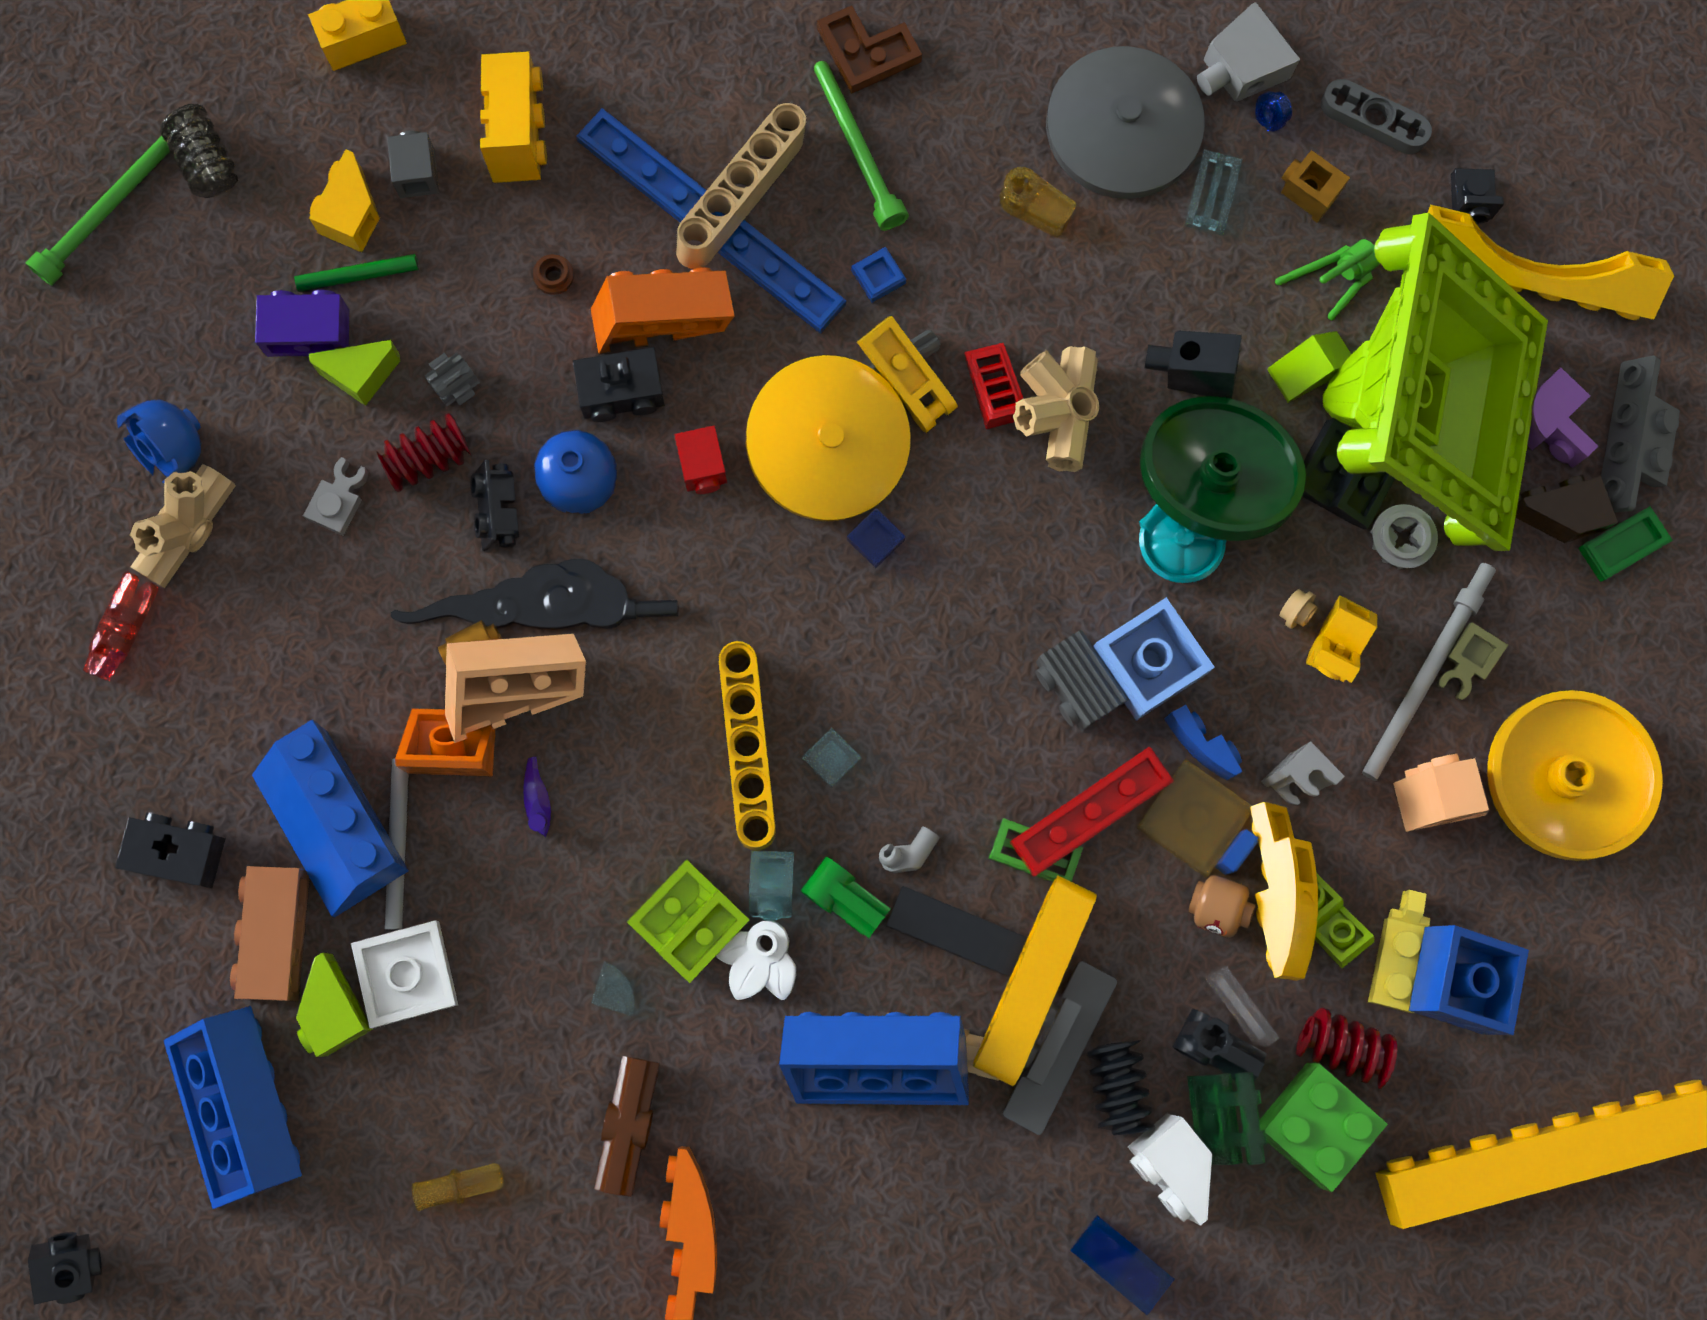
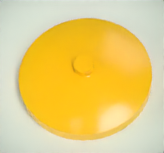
M814 356L799 360L783 368L761 389L753 403L747 421L746 450L755 478L763 490L777 504L789 512L807 519L839 521L858 516L872 509L884 500L897 485L903 475L909 457L910 426L906 410L898 394L889 382L874 369L846 357Z
M1575 690L1558 691L1542 695L1515 710L1501 725L1494 737L1488 756V786L1500 817L1508 828L1524 843L1543 854L1555 858L1574 861L1591 860L1614 854L1628 847L1649 827L1661 800L1663 787L1662 768L1658 752L1648 732L1625 708L1606 697L1594 693Z

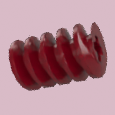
M450 413L445 414V428H442L435 420L430 421L431 434L429 435L419 426L415 427V441L413 442L404 433L399 434V448H396L389 440L384 441L385 454L381 455L377 451V455L395 491L401 492L403 490V477L414 486L419 483L418 471L430 479L434 477L433 464L443 472H447L449 470V457L460 466L464 464L463 451L471 455L465 438L455 418Z
M1320 1008L1307 1019L1298 1039L1296 1056L1302 1057L1307 1049L1311 1048L1313 1049V1063H1319L1325 1054L1329 1055L1328 1068L1330 1070H1335L1340 1062L1343 1061L1345 1062V1076L1351 1077L1357 1068H1361V1082L1367 1084L1374 1074L1378 1075L1377 1085L1378 1089H1381L1386 1085L1394 1071L1398 1046L1395 1036L1391 1034H1385L1381 1037L1379 1030L1372 1027L1364 1031V1026L1361 1022L1352 1021L1348 1024V1020L1344 1015L1337 1014L1331 1018L1329 1009Z

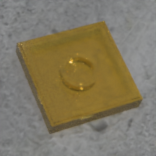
M1184 759L1172 775L1174 782L1160 792L1136 828L1199 874L1208 877L1252 814L1250 809L1252 805L1189 760Z

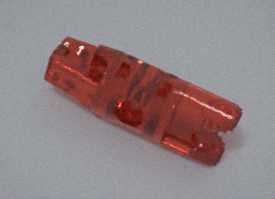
M125 571L91 639L88 648L90 652L83 671L97 678L110 681L119 664L124 662L158 593L159 587L157 585L146 582L139 587L135 595V590L138 589L137 586L139 585L138 576Z

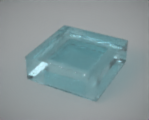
M833 728L802 756V759L830 788H833L862 758Z

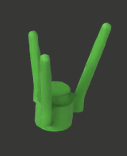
M1361 239L1351 247L1345 245L1335 253L1278 277L1275 283L1276 285H1282L1338 261L1337 266L1321 276L1319 281L1325 284L1341 274L1347 280L1355 279V282L1329 312L1328 319L1334 320L1357 292L1373 279L1371 271L1378 267L1380 263L1375 257L1374 244L1366 239Z

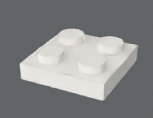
M435 920L351 943L369 1028H377L458 1006L439 921Z

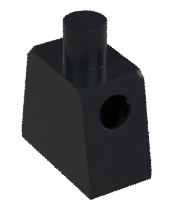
M1176 331L1172 347L1148 345L1145 369L1168 372L1167 388L1202 396L1232 399L1242 335Z

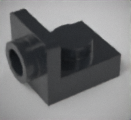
M1455 168L1451 173L1452 210L1469 213L1477 224L1492 220L1504 206V198L1496 196L1495 169Z

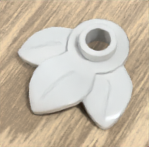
M766 920L755 924L749 931H739L716 955L719 960L732 965L729 973V986L736 1000L752 997L760 992L764 986L781 1000H785L790 995L796 979V965L787 953L789 948L788 934L779 923ZM763 935H768L773 941L770 951L761 947L760 939Z

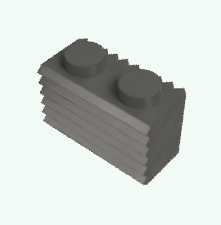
M1079 630L1040 655L1036 661L1039 669L1035 673L1040 683L1048 692L1053 689L1055 690V693L1062 701V704L1059 705L1061 714L1070 726L1073 727L1077 724L1081 731L1095 724L1129 700L1082 630Z

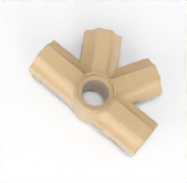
M1067 347L1062 351L1060 365L1046 350L1036 356L1020 371V376L1037 396L1016 402V410L1013 415L1016 429L1022 431L1026 437L1050 432L1046 461L1049 463L1048 467L1059 472H1076L1082 469L1089 421L1094 419L1099 411V401L1094 393L1098 358L1096 357V351L1087 347Z
M204 464L201 465L196 474L191 471L186 473L173 472L164 480V506L158 515L137 521L133 525L130 536L134 540L135 550L140 554L131 565V568L165 588L189 552L198 551L208 539L213 529L212 519L236 485L221 473Z

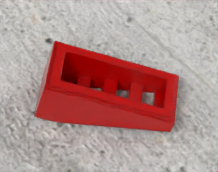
M1004 343L965 352V360L985 428L990 429L1013 423L1016 402L1024 398ZM998 356L999 363L979 367L977 364V360ZM1001 370L1003 373L1001 377L986 381L982 378V375ZM1005 384L1007 386V390L993 394H988L987 392L989 388ZM1010 398L1012 404L993 408L992 402Z

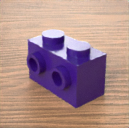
M284 290L273 291L271 295H257L255 343L267 357L309 356L310 353L349 347L350 309L340 294L329 290H315L311 295H295Z

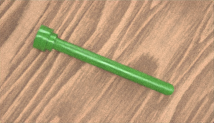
M825 61L817 62L814 66V72L876 201L874 203L875 211L873 215L880 230L887 231L902 225L909 217L903 201L889 193L828 63Z
M167 134L162 135L50 251L46 248L41 253L36 251L25 264L47 284L53 286L63 275L61 270L65 267L63 262L174 148L175 141L173 137Z

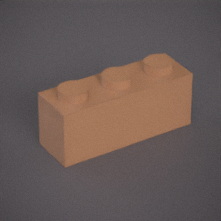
M247 866L246 876H242L238 889L239 900L243 902L242 920L237 921L234 931V941L236 946H239L238 963L232 966L230 973V986L232 990H235L234 999L299 1000L309 876L306 870L300 868Z

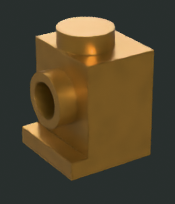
M1311 150L1302 162L1295 159L1281 177L1286 182L1281 194L1311 214V219L1318 223L1341 194L1350 177Z

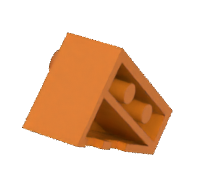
M700 267L682 273H673L669 269H660L650 274L634 275L630 271L615 272L606 277L591 307L599 354L611 352L610 344L630 340L635 341L636 347L648 345L647 337L672 334L674 341L724 332L734 318L726 271H712L707 267Z

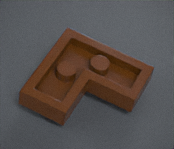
M852 5L817 20V30L851 94L922 62V53L905 22L869 37Z

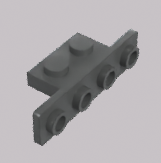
M1654 355L1624 361L1620 367L1601 478L1614 513L1635 509L1640 481L1651 487L1667 486L1669 471L1673 462L1672 454L1675 436L1679 427L1680 410L1655 396L1661 360Z
M1083 961L1077 963L1058 1003L1052 1002L1042 1025L1045 1029L1038 1043H1034L1024 1066L1025 1069L1003 1110L1005 1118L1037 1135L1043 1133L1117 985V980L1114 977Z

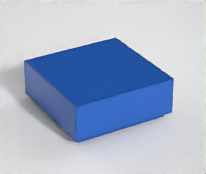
M886 247L851 266L852 273L871 303L906 284L905 276Z
M1248 829L1237 833L1214 864V867L1224 875L1236 872L1258 843V837Z

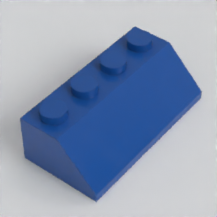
M312 719L272 745L252 776L333 918L409 871L328 731Z
M251 1006L204 1018L163 1040L212 1209L302 1176L299 1167L300 1155L291 1141L286 1124L287 1112L284 1105L279 1101L274 1084V1069L270 1061L267 1060L261 1041V1026L258 1020L254 1018Z
M804 1012L799 1016H785L779 1066L796 1104L969 1105L966 1035L961 1016H953L945 1012H935L929 1016H909L901 1012H891L885 1016H865L857 1012H848L842 1016H822L814 1012Z

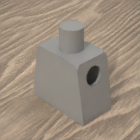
M1254 2L1212 40L1204 57V62L1209 68L1197 75V82L1200 89L1206 95H1211L1224 87L1234 101H1240L1290 79L1300 58L1258 4Z

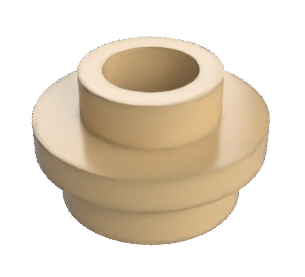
M1298 589L1290 596L1279 615L1286 620L1285 625L1293 629L1297 624L1304 627L1310 621L1318 608L1313 604L1316 595L1310 591L1304 593Z

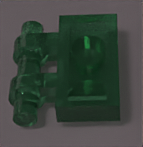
M1253 1072L1235 1073L1237 1091H1233L1231 1073L1187 1076L1194 1132L1212 1153L1211 1165L1243 1163L1241 1147H1245L1248 1165L1265 1163L1263 1145L1267 1144L1266 1131L1261 1130L1257 1104L1262 1102L1260 1089H1255ZM1235 1106L1240 1107L1243 1131L1238 1130Z

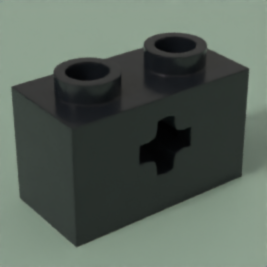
M146 812L144 820L128 818L115 865L116 869L213 888L226 838L213 835L214 826L188 821L186 829L171 826L173 818ZM167 844L178 845L177 854L165 852Z

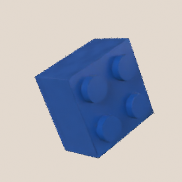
M1456 925L1425 927L1409 1011L1479 1034L1514 1035L1529 950Z

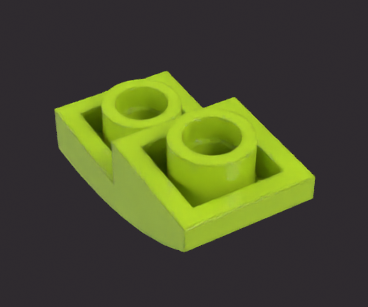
M1317 874L1318 917L1315 940L1343 968L1374 943V935L1344 907L1343 898Z

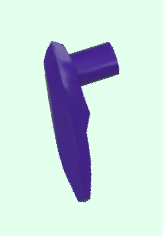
M537 757L528 758L524 777V805L530 829L546 837L550 827L551 805L548 792L539 775Z

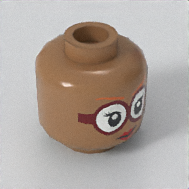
M1213 875L1206 882L1198 881L1188 913L1194 915V922L1197 927L1230 938L1238 932L1240 926L1246 929L1249 928L1256 904L1248 902L1250 892L1247 886Z

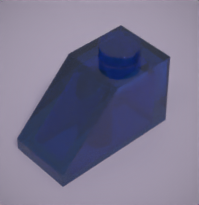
M1098 1215L1095 1216L1070 1249L1071 1252L1146 1315L1150 1313L1175 1280Z

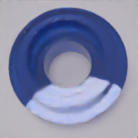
M1267 91L1257 98L1255 115L1262 126L1269 131L1275 132L1282 129L1291 119L1292 106L1284 93Z

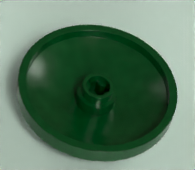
M1204 396L1178 402L1164 410L1150 426L1140 454V469L1143 481L1149 494L1163 512L1183 527L1200 535L1219 540H1251L1263 537L1280 528L1293 514L1301 500L1306 483L1305 464L1301 452L1294 439L1283 426L1260 409L1225 397Z

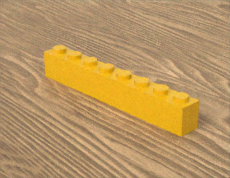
M1701 1080L1686 1081L1674 1085L1676 1092L1662 1096L1659 1090L1644 1092L1633 1096L1634 1104L1623 1107L1620 1106L1619 1101L1603 1103L1592 1107L1593 1115L1580 1118L1578 1112L1566 1113L1552 1117L1553 1125L1538 1129L1537 1123L1520 1125L1511 1128L1512 1136L1497 1140L1495 1134L1483 1135L1470 1139L1471 1147L1455 1151L1454 1145H1448L1429 1150L1430 1158L1414 1162L1412 1156H1406L1387 1161L1388 1169L1375 1173L1390 1224L1406 1229L1707 1148V1086H1704Z

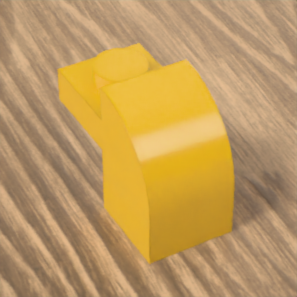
M1339 595L1309 651L1306 664L1318 669L1331 679L1342 682L1347 680L1352 683L1360 670V655L1377 628V614Z

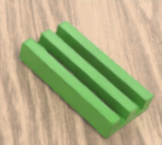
M1003 818L988 859L1031 874L1022 860L1000 853L1002 847L1015 851L1010 844L1011 839L1006 838L1008 831L1020 835L1029 827ZM1079 846L1070 852L1071 857L1069 861L1062 858L1053 864L1066 869L1064 876L1046 869L1036 877L1053 882L1056 876L1059 875L1072 882L1083 847Z

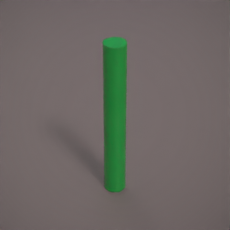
M416 254L298 275L294 277L297 291L302 292L419 270Z

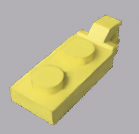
M1413 890L1403 891L1399 910L1390 909L1388 918L1384 919L1368 999L1369 1003L1414 1013L1409 1011L1424 929L1430 926V918L1423 916L1427 894Z

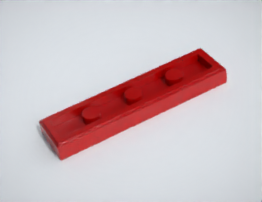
M1149 746L1011 840L1010 844L1032 876L1035 877L1173 783L1174 780Z

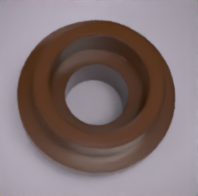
M550 254L542 257L535 264L533 279L536 286L542 292L557 295L565 292L572 285L574 272L572 265L566 258ZM551 271H559L561 273L560 278L555 281L548 280L547 275Z

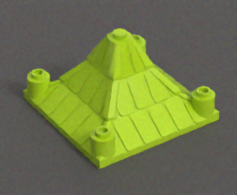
M1430 213L1413 215L1411 224L1386 228L1380 233L1379 239L1375 243V257L1387 271L1403 270L1401 286L1395 288L1370 340L1365 341L1349 356L1329 380L1327 389L1323 393V406L1332 418L1354 429L1347 431L1337 447V457L1348 473L1386 472L1396 480L1401 481L1416 494H1420L1426 501L1438 507L1447 515L1444 521V531L1454 545H1487L1494 551H1510L1532 421V406L1537 391L1548 320Z

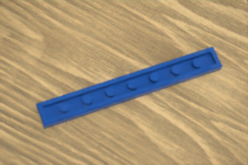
M603 108L576 136L578 143L678 222L685 218L707 191ZM713 212V213H711V214H713V215H715V216H724V215H725V214L722 213V212ZM745 220L742 221L718 251L721 256L820 334L846 305V300Z

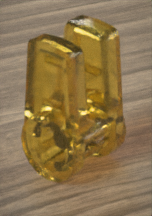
M1026 167L1014 168L1006 175L999 196L1000 205L1008 214L1057 238L1067 228L1076 207L1075 201L1042 179L1033 170ZM1019 189L1024 190L1020 195L1016 194Z

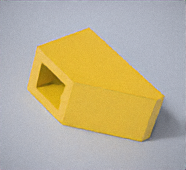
M345 149L340 161H335L331 166L328 174V183L323 193L317 195L313 200L309 219L320 235L363 252L380 217L360 164L354 153Z

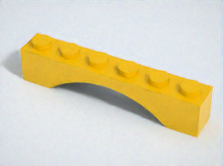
M1431 204L1427 212L1436 218L1516 292L1527 289L1535 291L1539 296L1551 301H1560L1564 298L1576 301L1579 306L1593 311H1598L1602 307L1615 310L1618 315L1627 319L1638 320L1640 317L1654 320L1674 278V273L1667 260L1629 251L1608 259L1586 264L1554 265L1534 262L1514 255L1497 245L1479 228L1469 213Z

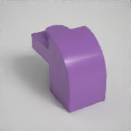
M1559 368L1537 388L1532 406L1528 447L1533 450L1545 441L1549 445L1551 454L1558 461L1568 463L1573 468L1586 459L1598 445L1569 418L1590 395L1562 368Z

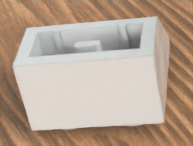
M1165 1114L1154 1124V1130L1144 1132L1128 1146L1129 1150L1134 1154L1130 1163L1146 1182L1150 1181L1154 1186L1158 1184L1163 1190L1158 1195V1198L1174 1217L1178 1216L1183 1222L1189 1219L1201 1226L1208 1220L1212 1153L1183 1117Z

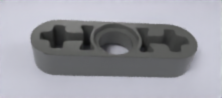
M1346 79L1334 80L1327 86L1322 95L1321 108L1328 117L1402 153L1414 154L1421 151L1431 137L1432 127L1427 118ZM1339 93L1346 96L1342 106L1335 103ZM1358 101L1363 104L1356 115L1353 111ZM1369 109L1381 111L1385 116V123L1382 125L1370 123L1366 118V111ZM1397 119L1399 120V122L1397 123L1395 130L1392 132L1389 130V128L1394 122V120ZM1410 127L1417 130L1415 133L1416 137L1413 140L1406 137L1407 130Z

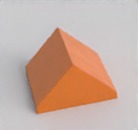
M412 709L395 757L396 767L409 774L493 776L496 728L493 729L492 724L466 733L467 739L454 743L445 716V709Z

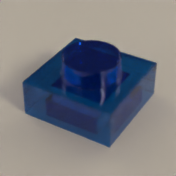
M876 508L847 535V541L877 568L905 541L906 536Z

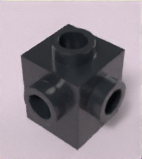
M75 1232L60 1233L50 1237L48 1242L31 1246L28 1267L34 1305L54 1300L59 1304L72 1303L82 1299L85 1294L92 1293L95 1276L102 1275V1261L99 1247L91 1249L89 1234L77 1236Z

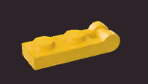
M892 316L887 317L857 341L876 369L896 391L904 406L911 413L915 423L925 433L936 426L935 420L944 413L949 415L958 408L952 395ZM930 392L934 401L925 408L919 399Z

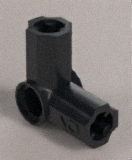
M1192 1008L1172 1048L1204 1066L1209 1064L1231 1079L1250 1087L1259 1076L1265 1064L1267 1053L1231 1034L1228 1031L1229 1025L1220 1019L1210 1017Z

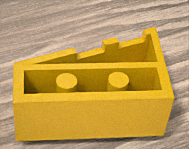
M529 51L481 54V94L484 96V110H480L481 124H485L486 138H480V149L493 183L541 180L540 165H547L545 141H539L538 128H545L544 108L542 103L537 104L536 92L543 91L542 72L540 67H534Z

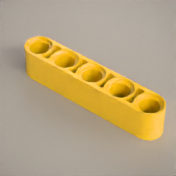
M734 641L728 643L719 654V670L735 823L740 842L750 850L760 851L772 844L775 838L776 827L759 671L754 649L745 642ZM738 654L746 656L750 660V665L745 671L735 673L728 669L727 663L732 656ZM746 695L755 701V705L749 713L738 714L731 709L733 700L738 696ZM750 736L759 742V748L756 753L751 756H742L735 750L738 740L742 737ZM748 778H757L764 784L762 793L753 799L746 798L740 793L742 782ZM755 819L764 821L769 827L766 837L759 841H751L744 834L747 823Z
M1059 875L1056 876L981 1042L972 1065L973 1067L1011 1086L1016 1084L1097 897L1096 893Z

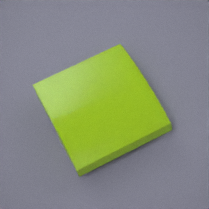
M686 859L629 918L627 923L681 976L691 983L747 924L749 919Z

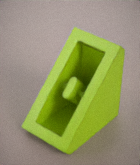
M1337 331L1316 334L1279 359L1267 370L1287 403L1328 382L1349 358L1351 353Z
M387 340L310 353L309 361L322 377L366 406L398 365L400 355L392 341Z

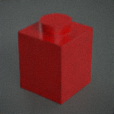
M715 425L674 434L687 492L695 490L696 494H708L719 490L721 484L727 483Z

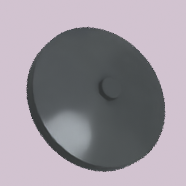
M1129 46L1097 50L1072 64L1055 85L1046 116L1048 142L1055 159L1062 169L1074 181L1092 192L1121 199L1153 195L1178 181L1187 172L1196 158L1202 143L1205 127L1202 101L1196 87L1184 71L1158 53Z

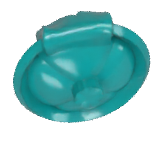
M1157 504L1139 521V545L1142 556L1148 566L1162 578L1177 583L1196 582L1214 572L1223 559L1226 540L1203 536L1183 527L1163 512Z

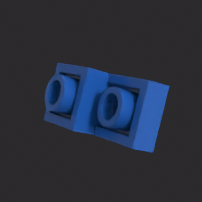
M1187 705L1171 712L1164 718L1180 743L1210 771L1225 780H1229L1243 772L1239 766L1242 763V759L1235 745L1231 741L1226 742L1222 734L1207 742L1203 736L1206 734L1203 721L1196 712L1190 713Z

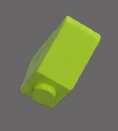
M329 953L317 955L314 958L296 1016V1020L301 1027L297 1031V1035L308 1053L314 1052L316 1057H325L370 1032L373 1028H369L368 1019L334 955Z

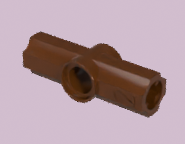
M622 1056L613 1102L610 1101L603 1123L601 1141L604 1142L598 1164L594 1190L614 1195L630 1197L633 1195L642 1149L645 1150L653 1118V1110L650 1108L656 1089L660 1063Z

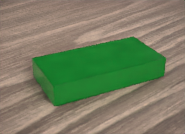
M1651 506L1580 546L1578 549L1599 581L1602 582L1673 540Z

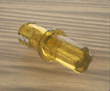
M493 1163L459 1172L456 1168L451 1170L450 1175L423 1182H415L412 1184L415 1207L418 1211H422L425 1208L456 1201L459 1205L464 1203L465 1198L499 1190L503 1187V1172L498 1163Z

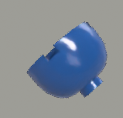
M150 400L129 408L117 417L118 428L126 424L130 433L123 438L126 445L136 459L152 475L154 465L167 478L173 472H189L198 461L201 453V440L197 431L201 427L197 418L188 409L180 410L176 405L163 400Z
M581 430L563 431L549 438L538 452L534 464L536 485L545 501L556 510L565 513L566 511L570 513L579 512V514L590 513L603 506L613 494L617 479V464L608 446L594 434Z

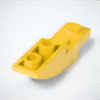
M1262 802L1250 807L1253 817L1252 832L1258 837L1263 860L1261 870L1269 885V889L1255 893L1258 905L1256 911L1257 920L1264 931L1268 948L1266 959L1273 971L1274 978L1298 981L1305 978L1312 956L1317 927L1318 884L1311 842L1294 838L1287 807Z

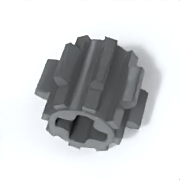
M456 352L448 358L443 353L429 363L432 370L424 376L446 406H449L455 400L459 405H462L476 395L472 388L480 382L460 354Z

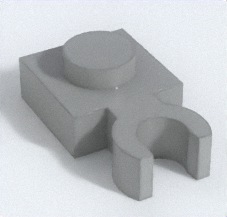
M341 457L334 466V476L336 479L333 484L321 480L303 517L308 521L344 536L362 501L359 496L353 494V491L366 483L369 472L365 467L360 466L354 477H345V471L349 466V462Z

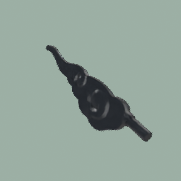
M570 559L559 564L534 566L521 578L506 579L493 589H483L473 595L450 596L413 612L394 610L390 616L393 620L406 624L421 623L442 617H457L474 624L482 620L486 626L494 624L496 628L507 627L516 623L538 629H564L583 624L596 628L610 629L619 626L624 620L637 619V617L678 616L679 607L678 600L637 601L636 599H630L622 582L606 574L600 566L586 559Z

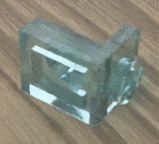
M751 851L749 911L751 917H759L770 921L792 917L794 852Z

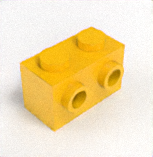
M345 0L337 4H326L318 11L308 14L320 46L333 71L407 44L389 0Z

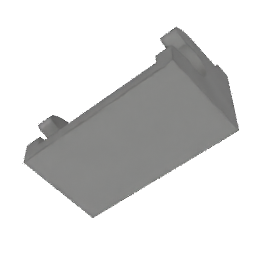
M1309 742L1291 752L1261 782L1266 787L1271 786L1289 804L1298 805L1300 800L1291 793L1289 788L1292 782L1307 795L1316 797L1320 794L1319 791L1332 784H1338L1345 776L1312 742Z

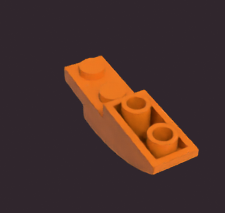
M680 1146L677 1156L669 1155L666 1182L673 1183L671 1201H663L660 1216V1228L667 1229L666 1241L683 1243V1249L675 1248L671 1276L679 1277L677 1295L669 1294L665 1320H693L697 1292L713 1294L716 1286L717 1235L708 1188L690 1147Z

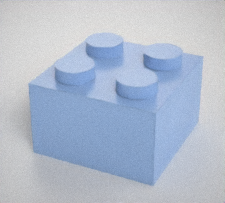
M1167 597L1097 641L1093 646L1129 700L1125 705L1136 721L1206 676L1215 668Z

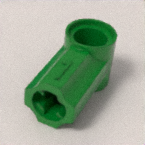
M825 857L800 891L830 914L834 912L846 921L849 926L869 939L891 908L855 882L856 878L832 859Z

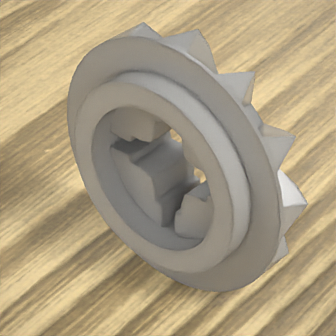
M1406 504L1395 505L1383 511L1377 517L1370 532L1373 537L1372 549L1377 550L1382 557V563H1390L1396 566L1398 570L1404 568L1415 569L1427 562L1434 554L1438 543L1437 529L1431 517L1422 509ZM1413 526L1414 528L1410 531L1411 535L1408 538L1412 546L1406 543L1396 549L1394 546L1398 536L1394 529L1402 532Z

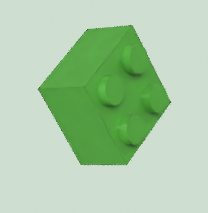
M1306 1063L1252 1129L1318 1188L1333 1192L1388 1124L1321 1064Z

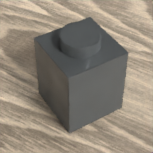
M404 131L398 136L387 137L391 181L399 198L440 193L435 149L428 133Z

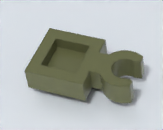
M1473 622L1469 623L1447 657L1456 665L1453 670L1446 671L1440 675L1437 680V687L1444 688L1451 678H1455L1461 685L1460 691L1456 694L1455 698L1458 700L1465 699L1472 689V676L1474 675L1480 680H1485L1508 647V644Z

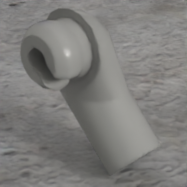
M922 826L910 845L893 846V844H887L883 846L879 852V860L883 868L889 872L916 871L922 867L940 837L930 829Z

